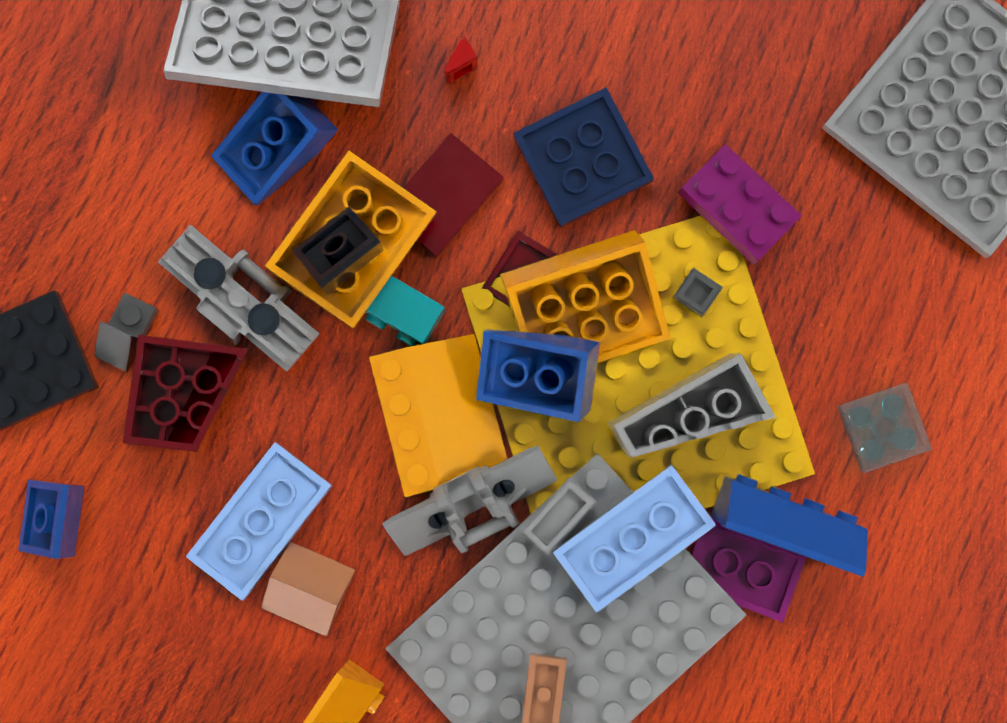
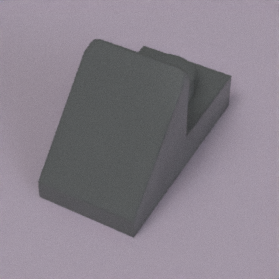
M124 292L109 323L101 321L99 324L94 356L128 372L135 358L138 335L146 336L159 309Z

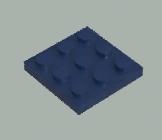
M607 87L513 133V138L560 228L654 181V177Z

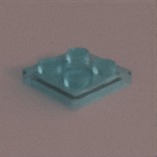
M907 382L837 406L861 473H866L932 450Z

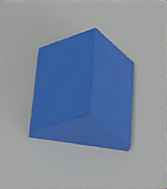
M28 480L18 551L54 559L75 557L84 486Z

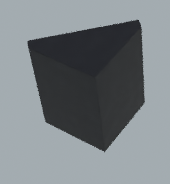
M347 207L292 251L328 295L382 253L384 249L377 236L350 207Z

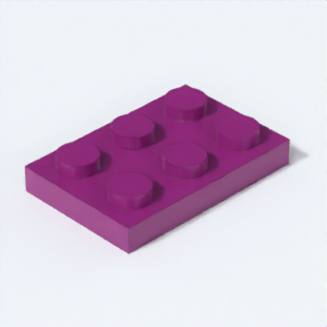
M726 144L678 191V194L753 265L802 216Z
M712 518L716 526L694 541L690 554L737 605L783 622L806 556L725 528Z

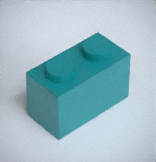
M391 276L365 312L368 314L365 320L384 330L386 325L398 331L396 338L411 347L415 346L416 343L421 345L429 341L446 310L441 304Z

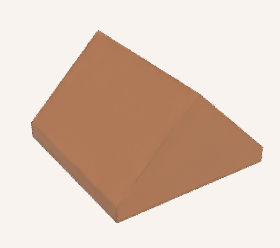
M290 542L269 578L261 608L324 636H328L356 569L294 542Z

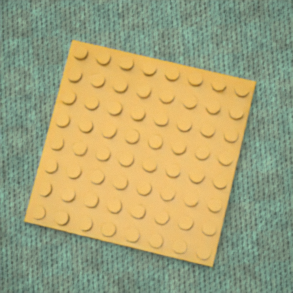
M702 216L639 234L646 243L671 339L597 363L591 411L580 422L497 405L512 455L515 456L538 445L558 480L526 497L531 514L597 453L633 492L672 465L704 509L715 505L725 476L736 479L737 474L757 480V488L766 490L771 486L776 487L815 474L744 256ZM692 268H695L723 287L702 318L673 299V296ZM501 277L496 278L491 287L507 296ZM485 282L461 289L481 352L483 334L486 329L518 332L511 308L493 297L489 290L481 289ZM730 353H740L775 415V418L750 423L743 427L682 442L675 446L632 458L624 454L607 424Z

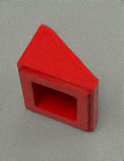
M465 36L460 40L444 68L447 83H453L478 67L477 55Z

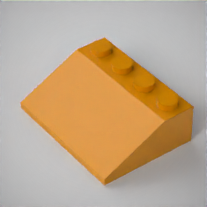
M348 151L265 267L302 295L354 329L437 211L351 151ZM347 207H350L377 236L384 251L327 295L292 250Z
M636 230L500 274L518 332L567 335L600 342L597 363L671 339L646 243Z
M475 334L406 347L369 357L405 497L433 491L434 488L478 466L482 468L488 465L491 468L507 460L493 403L476 400L481 357Z
M349 659L336 673L303 723H359L366 711L373 715L385 696L379 693L384 683Z

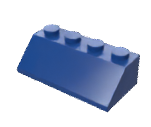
M737 474L736 479L724 477L710 515L723 527L864 577L867 562L868 529L857 524L859 517L841 510L837 511L836 516L823 511L825 505L804 498L802 504L790 500L792 493L774 486L770 487L769 492L756 487L757 480L741 474Z

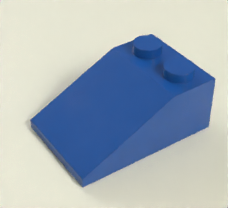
M262 92L211 156L251 202L257 206L317 156L338 129L310 98Z
M486 329L483 334L476 400L580 422L591 411L600 342L567 335Z

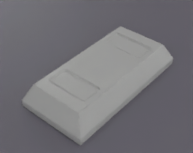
M569 477L521 530V533L548 557L595 505L596 501Z

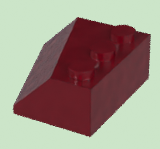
M138 335L122 443L197 452L248 349Z

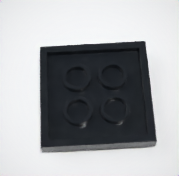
M54 290L0 314L1 431L99 388L59 292Z

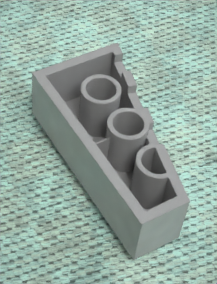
M730 353L607 424L624 454L632 458L675 446L682 442L743 427L750 423L775 418V415L740 353Z

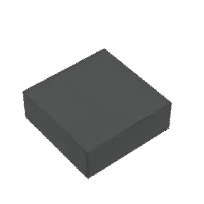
M692 268L673 296V299L702 318L723 287L695 268Z

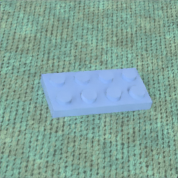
M274 442L186 557L243 601L333 485L280 444Z
M670 465L555 549L553 554L597 613L711 530L716 524L674 467Z

